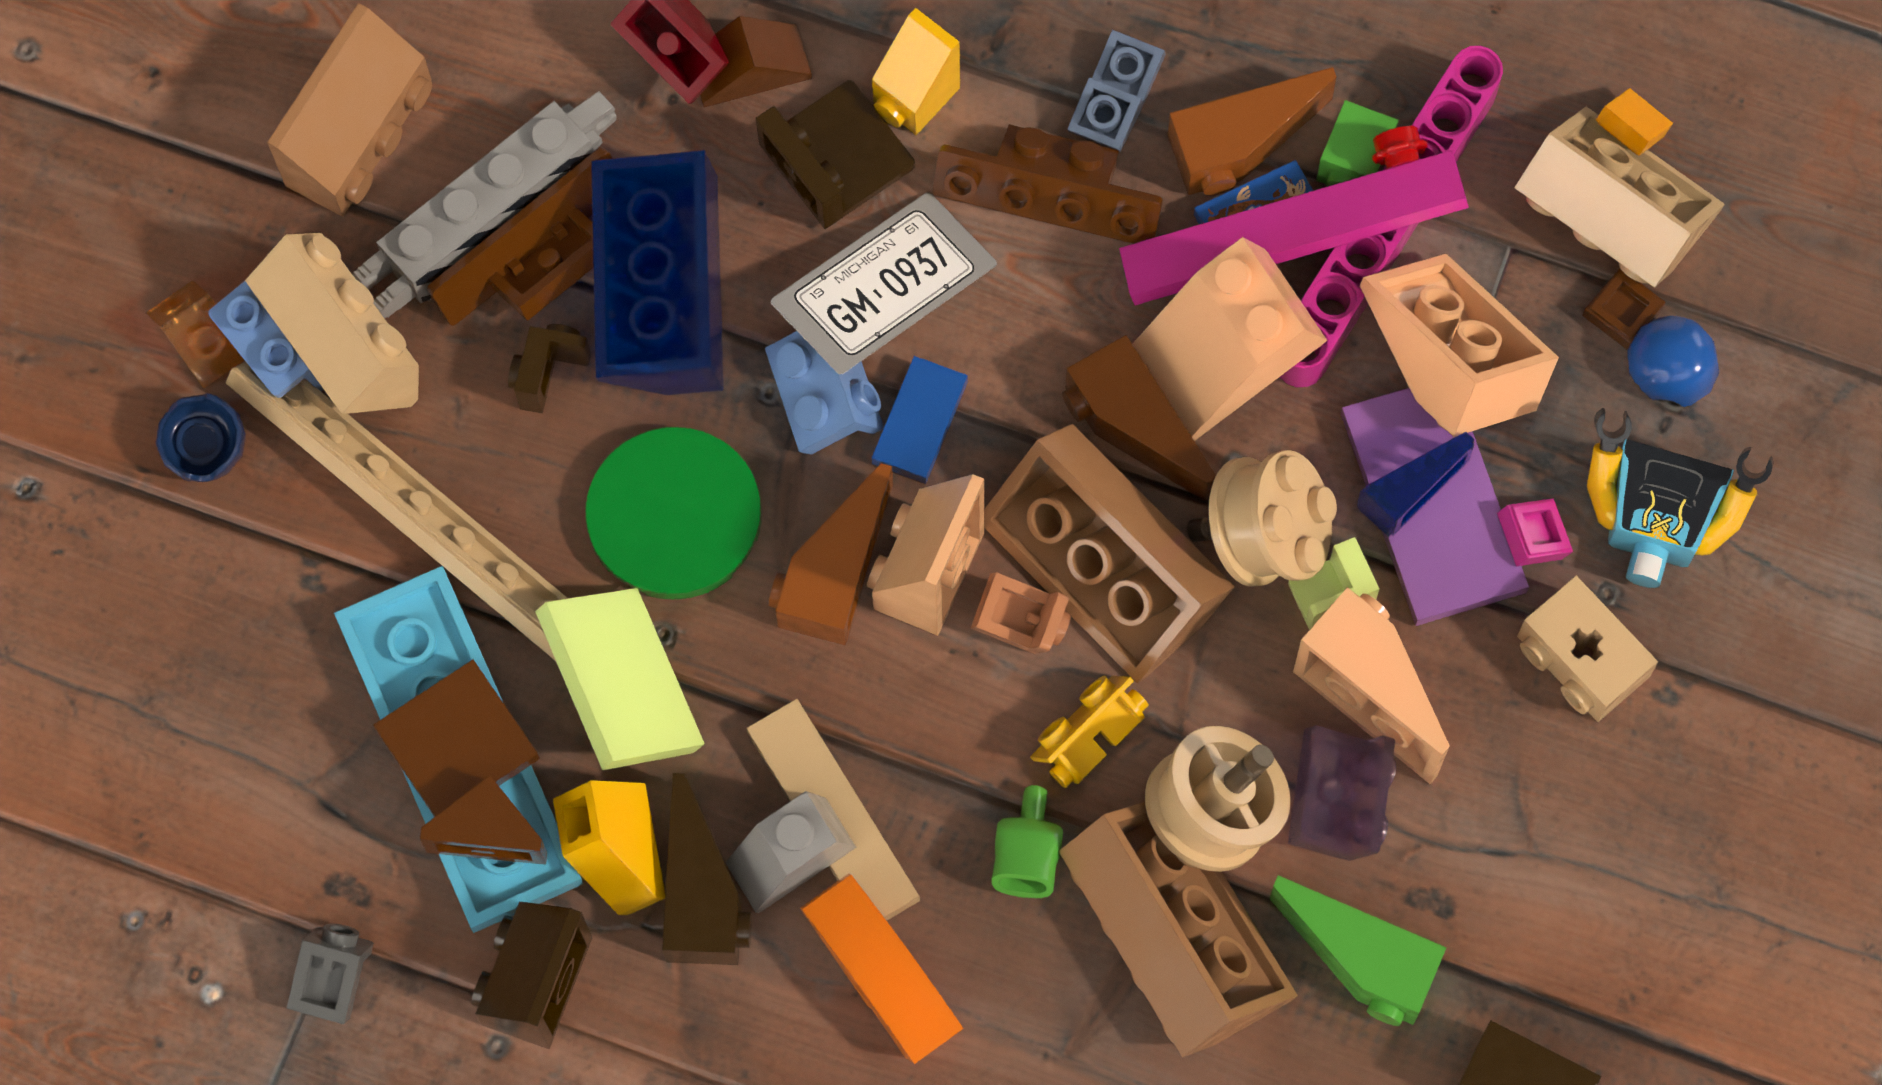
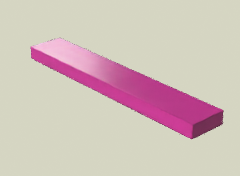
M1453 150L1121 247L1119 250L1131 299L1134 305H1139L1178 293L1197 271L1242 237L1266 249L1275 264H1279L1469 208Z

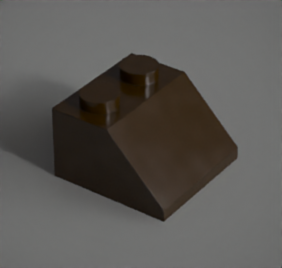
M519 901L514 916H504L494 940V949L500 951L492 972L483 971L480 975L472 996L471 1003L473 1006L478 1007L475 1015L482 1026L550 1049L592 941V935L582 912L572 908Z

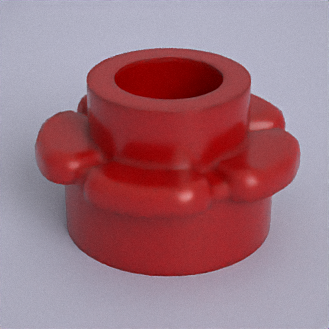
M1416 126L1393 128L1373 138L1376 153L1372 156V161L1376 164L1386 165V168L1389 169L1420 160L1419 155L1425 152L1428 143L1426 140L1420 139Z

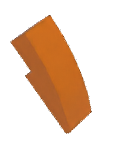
M850 873L800 908L865 1004L873 1010L903 1056L910 1062L916 1064L964 1029L912 954Z

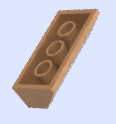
M1073 424L1038 439L984 509V528L1049 594L1059 592L1069 596L1065 610L1137 684L1148 677L1194 635L1235 588Z
M1145 802L1103 814L1058 851L1069 868L1073 881L1083 891L1101 921L1103 931L1113 941L1131 971L1135 984L1145 994L1163 1024L1165 1034L1175 1044L1182 1058L1222 1042L1291 1002L1298 996L1224 874L1218 871L1188 867L1180 862L1177 856L1162 843L1155 833L1147 815Z

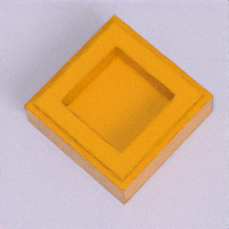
M1631 88L1605 105L1595 120L1601 127L1638 156L1664 138L1673 125V122Z

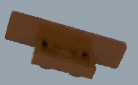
M1010 124L997 157L946 144L942 145L938 153L932 190L933 194L939 197L1133 244L1156 237L1163 199L1158 195L1111 184L1119 150L1102 147L1091 141H1077L1048 134L1037 128H1023Z
M603 147L598 148L427 286V292L443 318L451 326L458 324L496 292L528 321L616 250L608 235L589 219L591 215L626 187V182L611 154Z

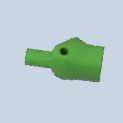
M1031 785L1024 789L1020 817L1002 818L997 824L995 862L991 880L994 889L1001 893L1022 898H1044L1053 893L1056 867L1060 859L1058 851L1062 848L1063 829L1058 824L1044 820L1048 793L1041 786Z

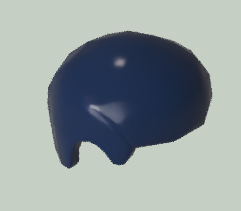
M206 393L180 398L170 406L169 411L164 414L158 423L156 447L164 466L186 481L209 482L227 475L242 458L246 433L238 412L225 400Z

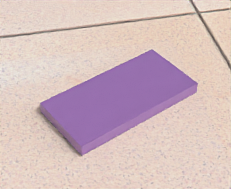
M1410 388L1342 407L1341 417L1415 626L1527 593L1529 586L1522 566L1516 567L1497 513L1501 508L1473 431L1453 437L1416 402Z

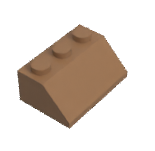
M360 3L357 4L267 142L285 186L344 217L353 202L358 204L364 199L372 184L374 168L382 156L387 158L395 151L402 137L403 123L412 110L417 112L424 106L432 89V79L425 57L369 8Z

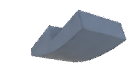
M1112 30L1092 78H1088L1068 126V132L1121 152L1166 55L1165 50Z

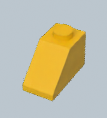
M917 8L908 15L872 78L874 108L887 123L896 128L903 125L913 134L917 135L960 89L959 41Z

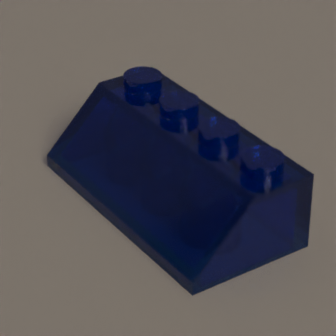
M705 150L591 161L596 379L599 382L663 395L723 391L718 176Z

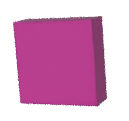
M1554 498L1507 505L1497 513L1516 567L1562 560L1573 552Z

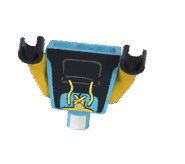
M1601 408L1594 417V426L1601 441L1593 447L1587 490L1598 523L1609 529V545L1632 553L1626 579L1642 587L1657 588L1661 584L1666 563L1679 567H1688L1694 555L1712 554L1740 530L1757 495V490L1754 488L1755 484H1761L1771 475L1774 465L1773 457H1770L1763 472L1751 473L1746 469L1744 460L1748 457L1752 447L1745 448L1739 455L1736 465L1739 478L1731 480L1734 472L1733 469L1627 439L1632 430V422L1627 411H1624L1623 424L1619 430L1615 432L1605 431L1602 425L1605 421L1606 412L1604 408ZM1624 441L1622 447L1618 446L1619 443Z

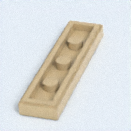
M795 699L747 727L748 736L788 801L791 802L805 791L825 797L857 847L829 866L837 881L850 873L886 921L919 902L920 896L799 700Z

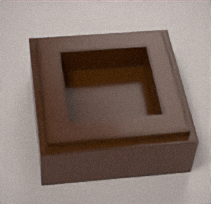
M1619 268L1588 304L1582 316L1628 350L1637 331L1642 326L1652 322L1663 310L1666 302L1640 282L1628 277Z

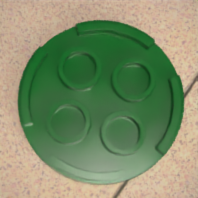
M666 427L647 431L634 436L617 447L604 460L594 475L586 501L587 529L594 551L602 565L624 584L637 588L639 591L646 593V596L658 599L692 598L713 591L732 578V574L743 564L753 549L755 541L758 540L762 520L758 487L750 468L743 458L721 439L700 430L683 427Z

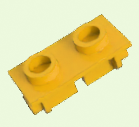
M1102 676L1083 691L1079 697L1083 704L1068 719L1065 717L1058 718L1040 734L1038 741L1041 746L1030 758L1036 762L1050 764L1053 762L1055 766L1049 773L1062 787L1067 788L1072 782L1079 784L1107 755L1093 738L1100 732L1112 746H1117L1145 718L1143 711L1149 704L1134 689L1127 694L1124 692L1134 682L1131 677L1111 676L1108 679L1106 676Z

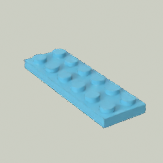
M443 566L334 613L380 720L472 659H474L502 700ZM531 765L499 787L542 839L548 853L546 865L439 854L473 933L502 921L505 915L513 916L519 901L540 904L584 884L580 874L562 855L557 822ZM404 773L426 824L434 816Z

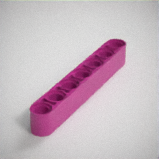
M1469 46L1462 49L1449 65L1412 126L1418 128L1420 139L1426 140L1428 143L1425 152L1419 155L1420 159L1453 150L1456 163L1494 104L1503 74V66L1499 56L1491 49L1483 46ZM1475 74L1481 76L1487 84L1482 87H1474L1464 82L1462 76ZM1449 119L1455 122L1459 129L1453 132H1445L1438 129L1433 121ZM1418 223L1334 247L1301 300L1327 341L1314 350L1317 356L1315 359L1309 362H1299L1280 376L1286 384L1297 388L1308 387L1320 380L1368 305L1360 288L1363 277L1390 270ZM1353 254H1363L1373 261L1374 266L1367 269H1359L1353 267L1346 258ZM1332 299L1341 303L1346 311L1339 315H1329L1321 311L1317 304L1323 300Z

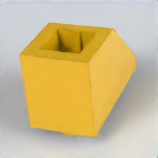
M590 780L553 798L563 857L618 915L632 914L665 899L662 871L645 783Z

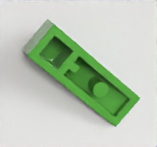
M1278 875L1270 895L1271 902L1357 1001L1368 1005L1366 1012L1373 1018L1389 1025L1400 1026L1402 1021L1414 1025L1447 947Z

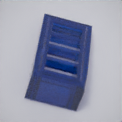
M1464 432L1368 484L1360 491L1357 503L1358 509L1388 537L1394 536L1470 461L1475 439L1467 432Z

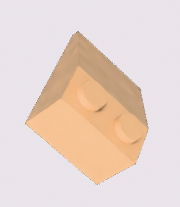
M1242 237L1197 271L1134 341L1133 346L1195 441L1324 344L1327 339L1266 249Z
M1443 254L1363 277L1360 288L1416 402L1453 437L1537 411L1559 357L1451 257Z
M974 474L921 488L912 506L905 503L901 505L890 533L891 536L897 538L889 557L881 554L878 556L868 578L867 587L873 589L874 610L934 635H939L984 535V478Z
M1347 587L1301 639L1293 672L1421 778L1431 784L1438 776L1450 745L1395 626L1388 620L1390 617L1388 611L1370 595L1363 593L1359 597Z

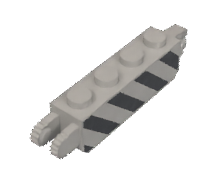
M600 91L576 108H573L570 104L561 108L555 101L550 103L376 242L379 251L364 262L361 267H358L352 275L368 290L377 285L390 273H393L398 278L384 292L380 293L373 302L384 318H389L390 315L401 309L414 297L419 303L431 300L432 298L427 292V286L591 155L603 143L599 135L616 121L614 106Z

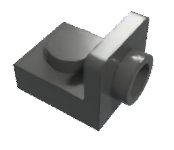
M330 923L325 924L324 927L315 928L302 940L287 1009L345 1024L351 1017L363 962L371 955L374 943L359 938V932L346 925Z

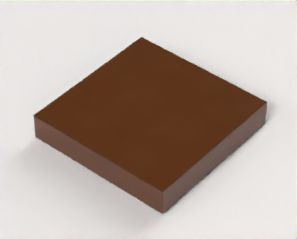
M474 659L373 724L375 730L434 817L488 775L500 786L540 759L537 751Z

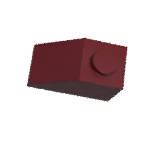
M630 0L610 23L688 104H692L729 63L708 19L689 0Z

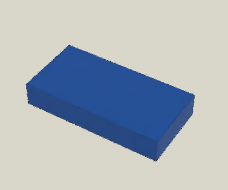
M914 356L873 453L872 465L879 466L881 463L890 465L894 473L926 484L968 383V375Z

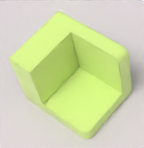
M1355 537L1334 545L1330 560L1325 561L1322 569L1313 577L1306 580L1288 581V585L1309 630L1347 587L1359 597L1364 593L1377 599L1379 592L1377 582Z

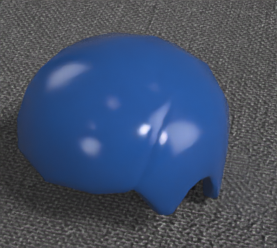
M1664 316L1642 326L1637 331L1627 350L1629 374L1634 382L1639 385L1641 391L1652 400H1669L1678 403L1681 407L1690 406L1711 392L1719 375L1714 340L1699 323L1688 318Z

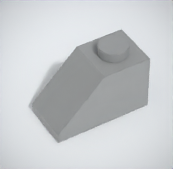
M805 791L758 823L725 863L755 913H760L857 847L825 797Z

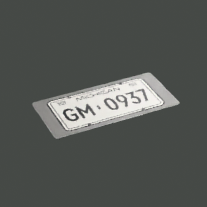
M925 193L771 299V304L836 373L844 374L996 267L997 261L931 193Z

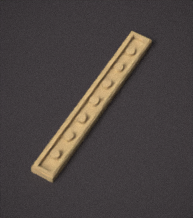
M246 361L231 369L226 381L229 387L555 660L535 611L545 602L568 599L565 595L350 415L341 414L333 401L314 387L307 379H303L283 397L276 398Z

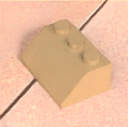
M1585 107L1548 134L1514 188L1526 196L1528 204L1534 210L1545 216H1555L1573 229V235L1579 242L1591 249H1601L1617 260L1621 270L1628 277L1641 283H1649L1655 288L1673 272L1725 204L1649 150H1646L1640 156L1634 154L1595 121L1598 114Z
M322 233L286 234L249 275L245 282L341 414L412 407L418 400L419 365L407 350L404 337L398 330L387 323L373 304L374 299L371 292L354 278L341 260V253L338 247L331 240L324 237Z

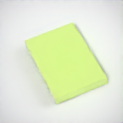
M637 588L548 601L535 611L602 770L691 754L705 744Z

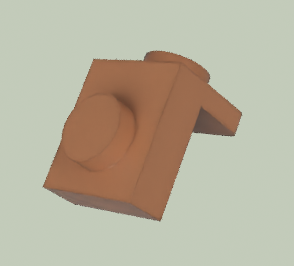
M991 573L971 629L1033 654L1048 652L1052 645L1058 646L1068 629L1070 613L1066 612L1065 609L1069 596L1059 592L1049 594L1000 573Z

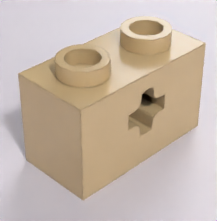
M1577 575L1524 620L1517 636L1522 641L1520 648L1525 657L1537 669L1541 671L1548 669L1563 685L1561 692L1567 702L1581 714L1589 712L1597 722L1649 679L1658 663L1653 655ZM1586 646L1594 652L1592 657L1584 655L1580 659L1572 654L1574 648L1580 651Z

